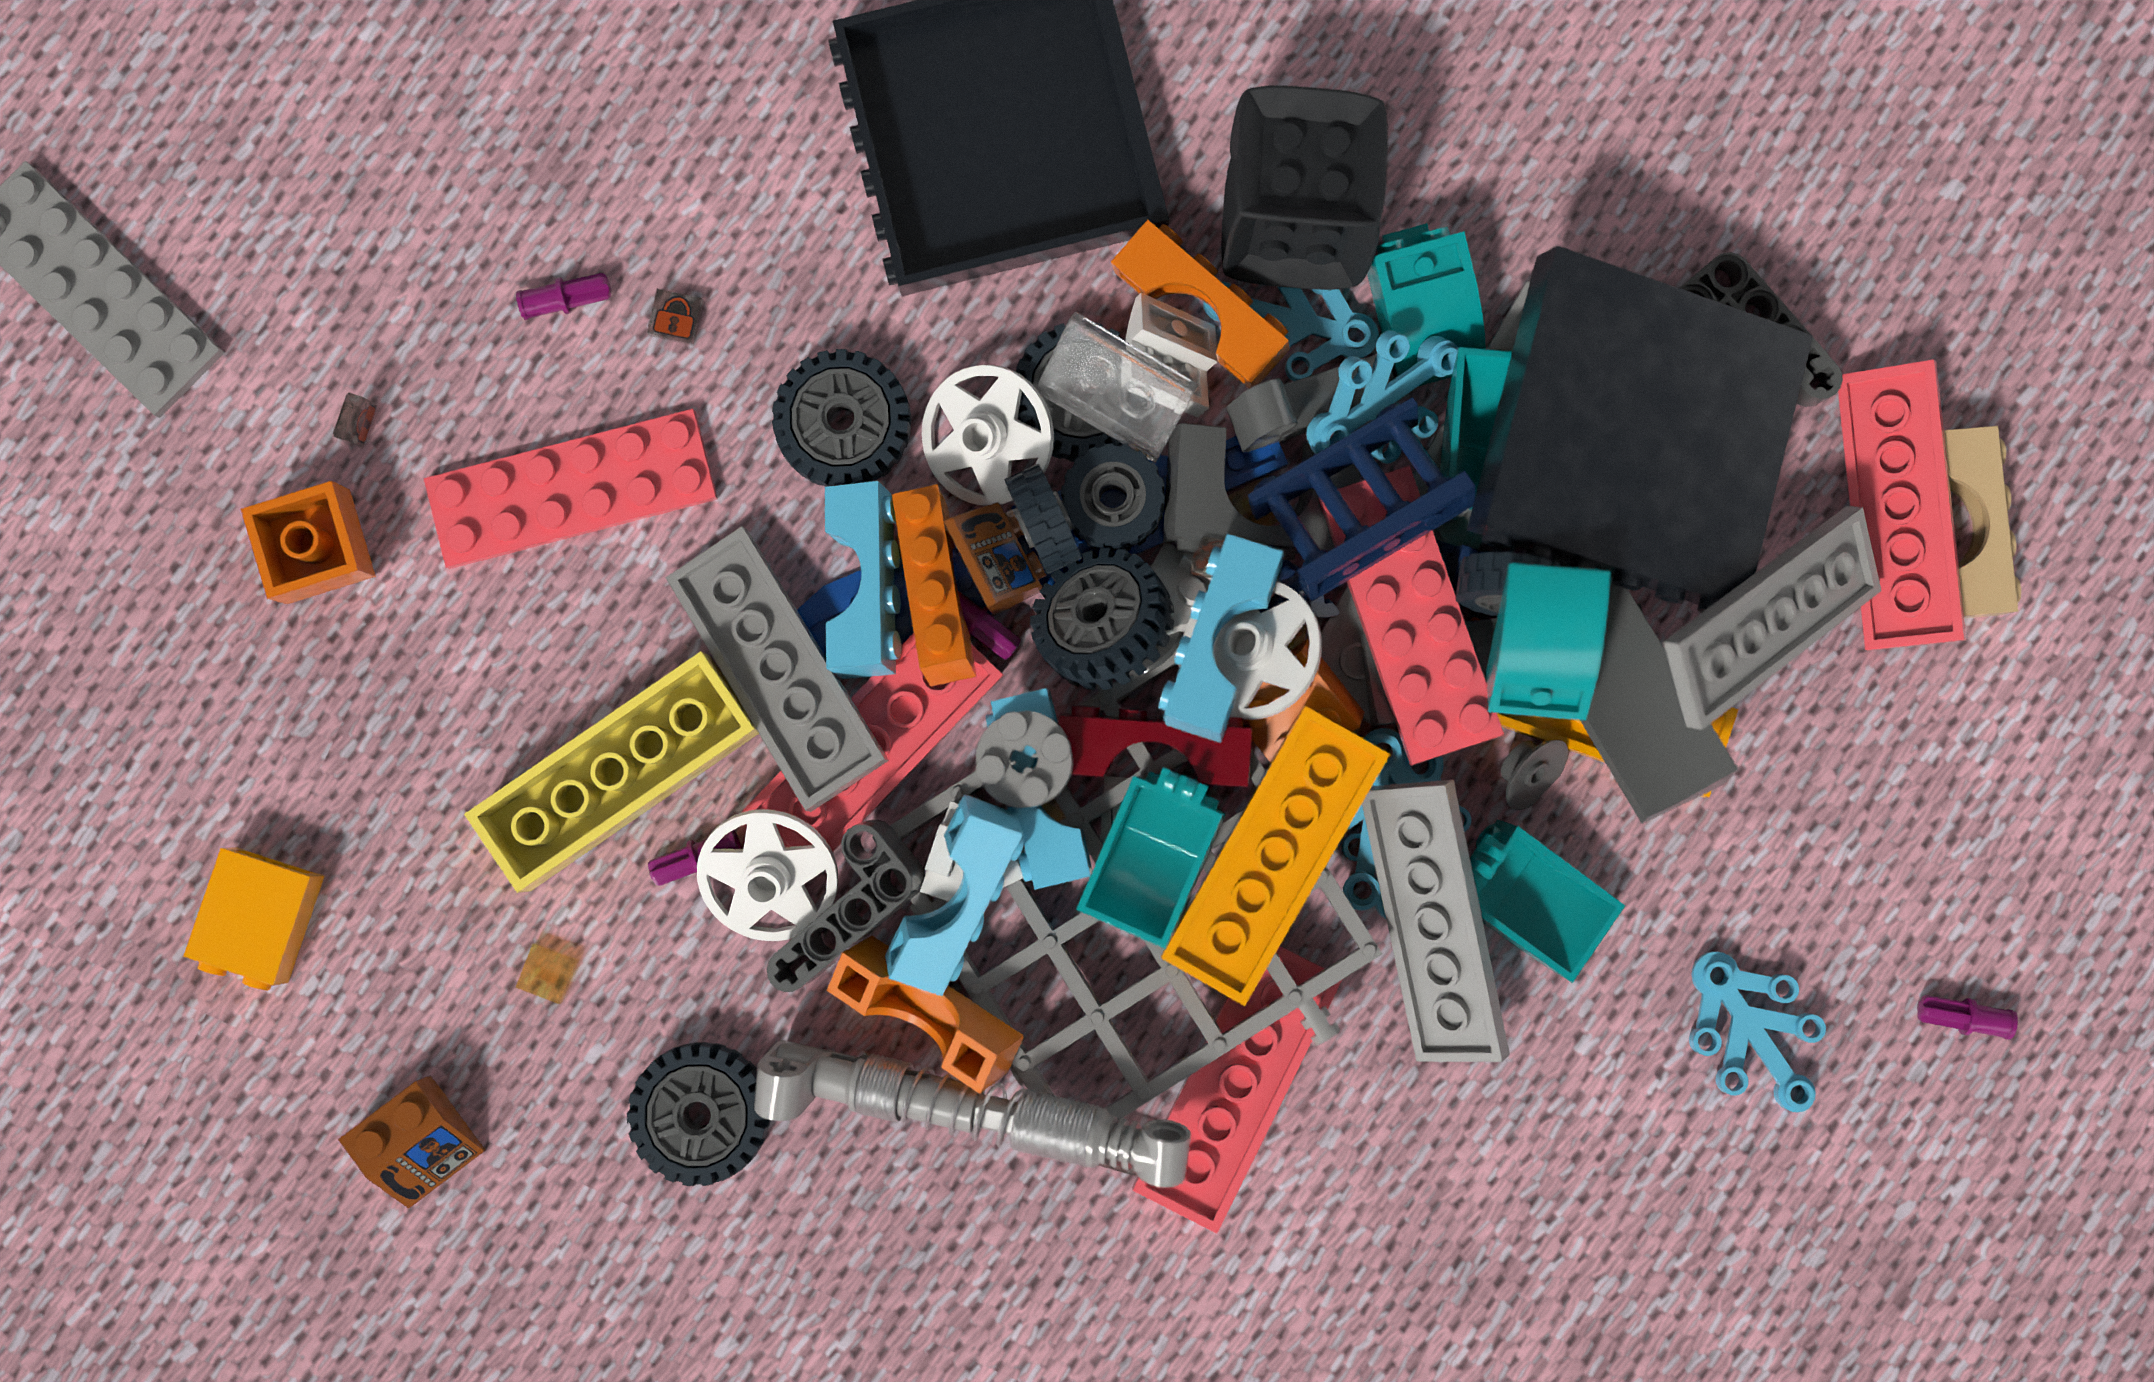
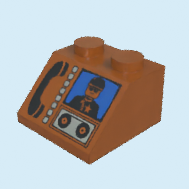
M999 502L944 521L993 616L1040 593L1039 590L1042 589L1039 579L1045 577L1046 573L1034 551L1025 555L1017 539L1024 534L1013 509L1004 513Z
M431 1075L413 1082L338 1139L365 1178L408 1209L486 1151Z

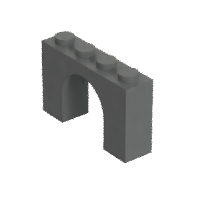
M1180 423L1169 431L1163 542L1177 543L1178 551L1197 552L1205 551L1204 547L1209 543L1225 541L1227 534L1264 546L1274 545L1278 550L1283 551V560H1295V554L1300 553L1281 525L1265 526L1254 523L1242 516L1230 502L1224 483L1227 428ZM1308 442L1303 444L1302 462L1316 455L1311 450ZM1353 463L1331 476L1330 479L1335 487L1339 489L1360 482V472ZM1311 488L1299 496L1294 511L1320 550H1327L1329 552L1335 546L1318 500L1319 496Z

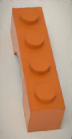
M1147 220L1112 259L1111 265L1115 274L1137 293H1143L1154 299L1168 294L1181 293L1195 296L1206 302L1215 311L1221 322V336L1216 350L1218 362L1248 388L1260 384L1290 350L1289 340L1285 337L1288 333L1286 327L1269 313L1262 318L1250 307L1253 300L1240 287L1232 283L1227 288L1215 277L1218 270L1205 257L1197 253L1192 258L1180 247L1184 243L1183 240L1171 228L1162 224L1158 229Z
M938 484L892 494L919 668L930 686L977 677L970 634L962 611L953 564V548H955V545L944 521L950 518L948 505Z
M870 936L842 952L827 988L829 993L863 1016H892L908 1021L924 1030L936 1041L942 1051L943 1061L941 1068L979 1094L1008 1073L1024 1038L1023 1034L948 985L943 995L939 996L889 979L885 958L889 946L874 936Z

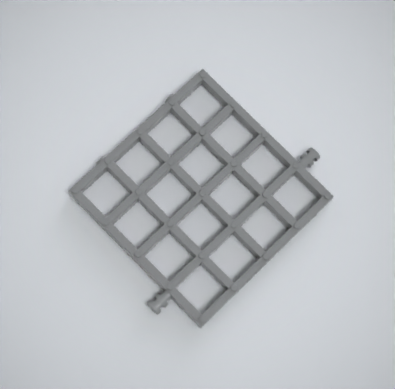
M1177 650L1159 667L1140 676H1130L1131 682L1124 685L1116 681L1113 683V688L1103 690L1097 684L1096 689L1099 693L1080 705L1100 707V713L1104 712L1106 716H1119V708L1121 707L1118 702L1176 666L1175 657ZM1143 742L1133 744L1127 747V749L1139 766L1140 771L1082 808L1067 785L1055 797L1056 802L1066 816L1059 823L1084 830L1088 851L1095 864L1104 844L1091 822L1122 803L1133 776H1141L1146 779L1149 771L1160 775L1163 767L1173 771L1187 762L1188 759L1179 750L1173 749L1154 761ZM1251 749L1250 779L1257 788L1266 771ZM975 771L890 826L902 840L948 810L950 801L960 803L964 794L972 797L973 794L983 789L984 785L979 780ZM1244 810L1221 824L1211 850L1228 839ZM1023 845V849H1022L1021 853H1024V852H1025L1024 845ZM1211 850L1203 867L1206 874H1208L1216 860ZM1325 866L1312 891L1319 887L1321 888L1358 948L1298 986L1277 953H1275L1267 970L1283 995L1223 1033L1185 972L1161 958L1164 948L1145 940L1144 942L1160 968L1101 1005L1063 944L1100 920L1080 913L1054 929L1024 879H1021L1006 886L1039 940L982 976L967 952L964 951V963L959 979L975 1004L1012 1027L990 990L1048 954L1085 1015L1029 1051L1021 1042L1010 1067L1011 1072L1021 1086L1025 1085L1030 1091L1033 1090L1034 1092L1038 1091L1039 1093L1042 1092L1043 1094L1047 1093L1048 1095L1055 1096L1037 1065L1095 1029L1132 1091L1105 1107L1111 1116L1117 1117L1118 1121L1298 1007L1305 1017L1300 1021L1305 1030L1312 1028L1315 1032V1035L1311 1037L1315 1046L1331 1039L1341 1029L1336 1022L1328 1023L1326 1018L1330 1015V1012L1326 1006L1319 1008L1313 998L1382 955V952L1331 872ZM893 868L894 874L905 890L907 882L904 874L900 870ZM919 892L911 899L913 903L911 909L914 915L927 914L944 906L948 901L940 898L934 901L931 895ZM1170 982L1208 1043L1148 1080L1111 1021V1018Z

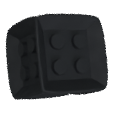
M1271 85L1245 90L1237 104L1230 137L1231 159L1225 181L1221 235L1223 273L1238 281L1277 287L1335 290L1359 285L1366 277L1377 249L1380 235L1379 224L1385 202L1388 121L1384 101L1358 92L1302 86Z

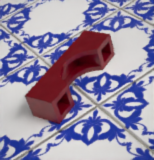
M1071 705V713L1059 715L1058 725L1063 729L1071 744L1074 763L1072 774L1103 777L1122 750L1136 743L1153 741L1170 745L1179 750L1192 764L1198 781L1201 784L1248 787L1253 726L1243 725L1242 717L1230 716L1222 742L1219 743L1165 724V720L1147 719L1148 710L1119 708V716L1100 715V707Z

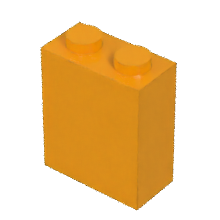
M237 847L220 848L183 957L198 961L197 969L206 973L226 976L227 971L244 976L242 983L256 989L270 990L271 986L288 983L325 876Z

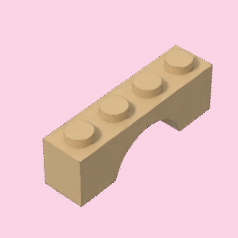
M1998 426L1944 430L1950 491L1959 497L1966 506L1971 517L1973 530L1970 547L1964 558L1958 563L1964 618L1999 616L2018 612V603L2021 599V584L2014 574L2013 556L2016 552V538L2009 529L2008 510L2011 506V492L2004 483L2005 443L1999 438Z

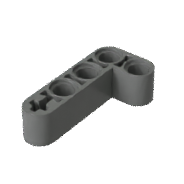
M1728 252L1718 255L1680 287L1682 290L1744 312L1746 304L1754 305L1759 310L1761 318L1811 335L1752 266L1739 254ZM1715 270H1722L1728 274L1731 280L1730 287H1723L1716 281ZM1814 337L1812 338L1797 404L1804 407L1816 406L1832 397L1839 391L1843 381L1840 368ZM1813 376H1816L1820 381L1815 390L1809 384L1814 378Z
M1376 355L1362 360L1368 362L1372 369ZM1339 367L1284 385L1279 378L1269 380L1241 393L1226 407L1242 452L1253 451L1305 434L1309 423L1315 416L1320 413L1329 412L1340 379L1338 375ZM1359 367L1353 370L1352 379L1357 375ZM1393 368L1387 384L1396 378ZM1366 385L1360 389H1355L1350 409L1360 403Z
M879 819L868 820L849 828L843 835L841 842L842 853L862 880L771 957L767 965V977L771 985L777 990L794 992L818 978L840 959L842 952L861 942L920 892L925 878V871L921 863L893 828L885 821ZM864 831L872 834L876 840L877 848L874 855L865 851L861 845V837ZM893 868L900 870L904 874L907 882L905 891L897 890L892 885L890 875ZM858 898L865 900L871 908L870 920L863 919L857 913L856 902ZM823 928L830 929L836 937L835 949L829 948L824 944L821 934ZM806 955L810 960L802 964L793 974L789 967L793 965L795 959Z

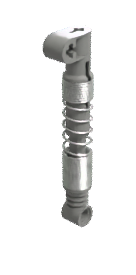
M785 1040L778 1041L758 1063L754 1109L759 1116L768 1120L788 1121L795 1119L804 1112L816 1097L845 1103L851 1111L857 1112L860 1115L863 1114L864 1116H872L873 1118L894 1121L895 1123L901 1120L903 1125L907 1123L908 1119L925 1122L926 1130L930 1129L932 1124L947 1127L950 1136L954 1134L955 1130L972 1133L974 1142L978 1139L981 1128L998 1132L996 1139L998 1147L1003 1142L1004 1134L1011 1135L1010 1143L1014 1151H1022L1032 1155L1036 1154V1156L1040 1155L1042 1158L1045 1156L1051 1160L1055 1159L1060 1162L1078 1164L1083 1167L1094 1168L1099 1164L1106 1165L1109 1159L1110 1165L1117 1168L1122 1162V1168L1125 1170H1130L1132 1165H1134V1171L1137 1172L1139 1178L1154 1186L1174 1187L1180 1185L1185 1180L1191 1131L1183 1124L1172 1120H1152L1145 1123L1141 1129L1140 1122L1133 1121L1129 1126V1120L1121 1118L1119 1123H1117L1116 1116H1111L1106 1108L1098 1105L1094 1106L1093 1104H1085L1080 1101H1071L1070 1098L1067 1100L1065 1097L1062 1099L1056 1095L1052 1096L1051 1094H1043L1042 1092H1034L1024 1088L1018 1090L1009 1100L1007 1099L1005 1087L1000 1082L992 1086L987 1094H985V1090L979 1094L950 1073L944 1075V1077L935 1075L933 1068L929 1066L916 1071L911 1062L907 1063L906 1061L879 1056L874 1053H864L860 1057H855ZM999 1087L1002 1090L1003 1098L992 1096L991 1094ZM1020 1093H1022L1019 1098V1101H1015L1016 1098L1020 1095Z

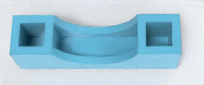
M879 481L825 487V532L840 545L854 549L861 565V583L855 599L843 613L826 622V669L841 679L896 674V659H900L902 652L899 633L895 631V614L899 613L901 608L900 593L898 587L894 585V568H898L900 564L899 547L894 540L893 524L896 523L892 494Z
M1227 534L1222 548L1214 546L1206 569V574L1212 575L1207 593L1198 591L1190 618L1197 620L1191 637L1183 635L1176 653L1175 663L1181 665L1176 682L1167 681L1161 695L1159 708L1165 710L1164 719L1166 725L1219 743L1222 742L1237 697L1236 687L1221 674L1214 661V644L1221 629L1232 618L1250 610L1268 608L1282 567L1283 551Z
M1047 688L991 701L993 713L986 714L987 727L1008 712L1033 711L1043 714L1058 724L1051 691ZM1026 746L1023 751L1015 750L1011 761H1016L1017 763L1013 765V768L1021 774L1026 767L1034 770L1038 763V757L1033 758L1032 755L1036 751L1031 746ZM1041 805L1027 808L1012 806L1007 808V810L1017 814L1025 836V852L1020 853L1018 858L1023 879L1025 882L1032 880L1034 890L1091 876L1093 868L1083 829L1069 827L1057 822L1046 813Z
M965 794L944 834L949 857L963 870L961 884L955 895L939 909L927 914L904 916L885 954L889 979L939 996L943 995L949 981L954 982L959 977L964 963L963 953L969 941L975 942L979 937L984 923L983 914L989 902H994L999 897L1004 884L1003 874L1010 860L1015 861L1019 857L1025 841V836L1016 813Z

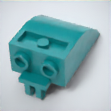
M1426 223L1382 235L1383 244L1377 245L1378 255H1374L1367 277L1381 333L1392 330L1404 335L1409 341L1408 354L1402 361L1393 365L1396 377L1418 363V350L1421 344L1431 336H1441L1454 342L1458 348L1486 349L1481 301L1465 231L1450 235L1448 226L1429 231L1428 224ZM1396 340L1390 345L1389 353L1394 350ZM1452 374L1444 377L1433 375L1421 385L1451 378Z
M1459 347L1446 407L1440 471L1445 477L1450 476L1451 478L1465 471L1475 484L1476 495L1512 351Z
M1509 563L1486 670L1488 712L1560 719H1587L1603 649L1610 571Z
M1164 767L1160 775L1149 771L1146 779L1141 776H1133L1076 910L1166 949L1226 813L1217 810L1220 801L1206 795L1208 786Z
M1497 819L1494 824L1487 826L1481 832L1476 841L1477 848L1470 857L1483 924L1550 970L1573 983L1625 908V905L1519 826Z

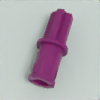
M605 273L593 274L568 281H563L559 277L555 279L553 284L516 291V301L522 318L529 320L533 317L559 311L570 314L571 308L608 300L611 297L612 291Z
M958 591L969 634L1001 659H1008L1019 646L1020 638L987 613L989 610L987 606L982 609Z
M732 830L725 834L713 849H742L736 831ZM707 839L697 843L694 840L687 841V847L650 860L648 862V870L653 882L657 886H662L697 873L698 858Z
M1924 995L1917 1004L1918 1020L1924 1023L1958 1029L1962 1035L1968 1036L1972 1032L2011 1040L2017 1031L2018 1016L2015 1011L1977 1005L1974 999L1965 998L1963 1001H1956Z

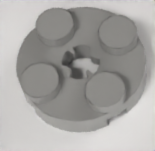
M1033 711L1008 712L987 727L976 749V774L979 780L982 781L985 789L992 797L1012 807L1027 808L1040 806L1054 799L1064 790L1073 771L1074 763L1071 744L1063 729L1049 717ZM1026 746H1031L1036 751L1032 757H1038L1037 766L1034 770L1026 767L1022 774L1018 773L1013 768V765L1017 762L1011 761L1012 754L1015 750L1023 751Z

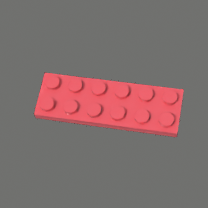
M1933 359L1842 374L1843 381L1838 391L1849 501L1850 506L1863 507L1882 590L1861 606L1865 650L1965 641L1966 631L1937 363Z
M694 409L424 478L445 567L448 569L718 499Z
M1410 466L1385 473L1403 501H1410L1411 503L1421 497ZM1366 480L1337 489L1362 526L1368 525L1371 527L1385 518L1387 511ZM1319 497L1318 500L1336 548L1344 543L1346 536ZM1433 530L1347 581L1410 766L1504 735L1497 713L1488 712L1487 684L1459 604L1456 602V596Z
M913 633L901 645V657L896 659V674L872 676L851 697L889 761L812 812L804 810L782 771H780L741 813L750 810L769 809L794 815L815 828L823 836L834 853L841 845L845 832L849 828L864 822L1001 680L1004 674L971 643L977 677L930 686L919 668ZM776 824L785 847L813 845L797 831Z
M1281 946L1276 951L1297 986L1325 969ZM1265 970L1245 1006L1228 996L1226 997L1215 1019L1223 1033L1283 995L1268 970ZM1342 980L1313 998L1319 1008L1326 1006L1327 1009L1329 1008ZM1299 1007L1186 1078L1166 1120L1183 1124L1191 1131L1185 1180L1180 1185L1174 1187H1159L1148 1184L1137 1176L1132 1186V1191L1218 1233L1312 1043L1311 1037L1315 1035L1312 1028L1305 1030L1300 1021L1305 1017Z

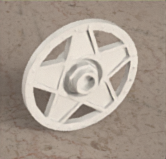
M978 365L962 369L943 381L927 404L922 422V444L926 460L937 480L950 493L964 501L985 506L997 502L1004 504L1013 501L1004 479L1011 476L1012 460L1038 458L1036 464H1039L1045 473L1052 456L1054 431L1052 418L1046 402L1030 381L1013 370L995 365ZM976 376L999 377L982 399L958 386V384ZM1022 391L1036 410L1041 431L1017 420ZM941 406L954 430L936 448L934 425L939 407ZM972 467L983 494L964 488L951 478L947 472Z
M1276 582L1273 592L1289 599L1288 601L1263 613L1256 609L1235 616L1222 628L1216 638L1213 648L1214 661L1219 671H1222V675L1236 687L1237 698L1230 715L1232 717H1242L1243 720H1256L1282 712L1294 704L1306 692L1318 671L1322 654V636L1317 618L1308 603L1297 592L1280 582ZM1189 619L1184 632L1185 636H1192L1197 620ZM1305 622L1310 640L1306 667L1287 648ZM1263 682L1290 690L1270 704L1248 708Z
M750 810L726 819L711 832L698 858V886L709 910L731 930L756 940L782 941L794 938L832 906L838 889L837 863L830 846L823 836L804 820L777 810ZM747 824L744 849H713L725 834L741 825ZM776 824L797 831L813 845L785 847ZM826 869V894L817 909L804 884ZM709 876L735 888L729 912L714 894ZM770 910L795 924L781 928L754 926Z

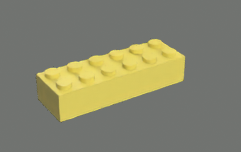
M700 651L464 815L516 892L532 891L759 733L711 656Z

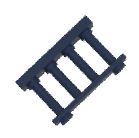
M1413 397L1402 404L1393 403L1388 405L1377 414L1375 420L1279 477L1270 476L1263 479L1255 486L1253 492L1248 494L1251 511L1255 519L1259 520L1272 512L1304 559L1303 567L1298 569L1301 588L1310 602L1473 506L1475 484L1464 471L1453 478L1450 476L1445 477L1411 430L1418 425V404ZM1394 439L1428 486L1427 494L1411 503L1410 501L1402 500L1370 454ZM1353 463L1387 511L1385 518L1371 527L1361 525L1330 479L1331 476ZM1311 488L1318 494L1346 536L1344 543L1329 552L1327 550H1320L1289 504V501Z

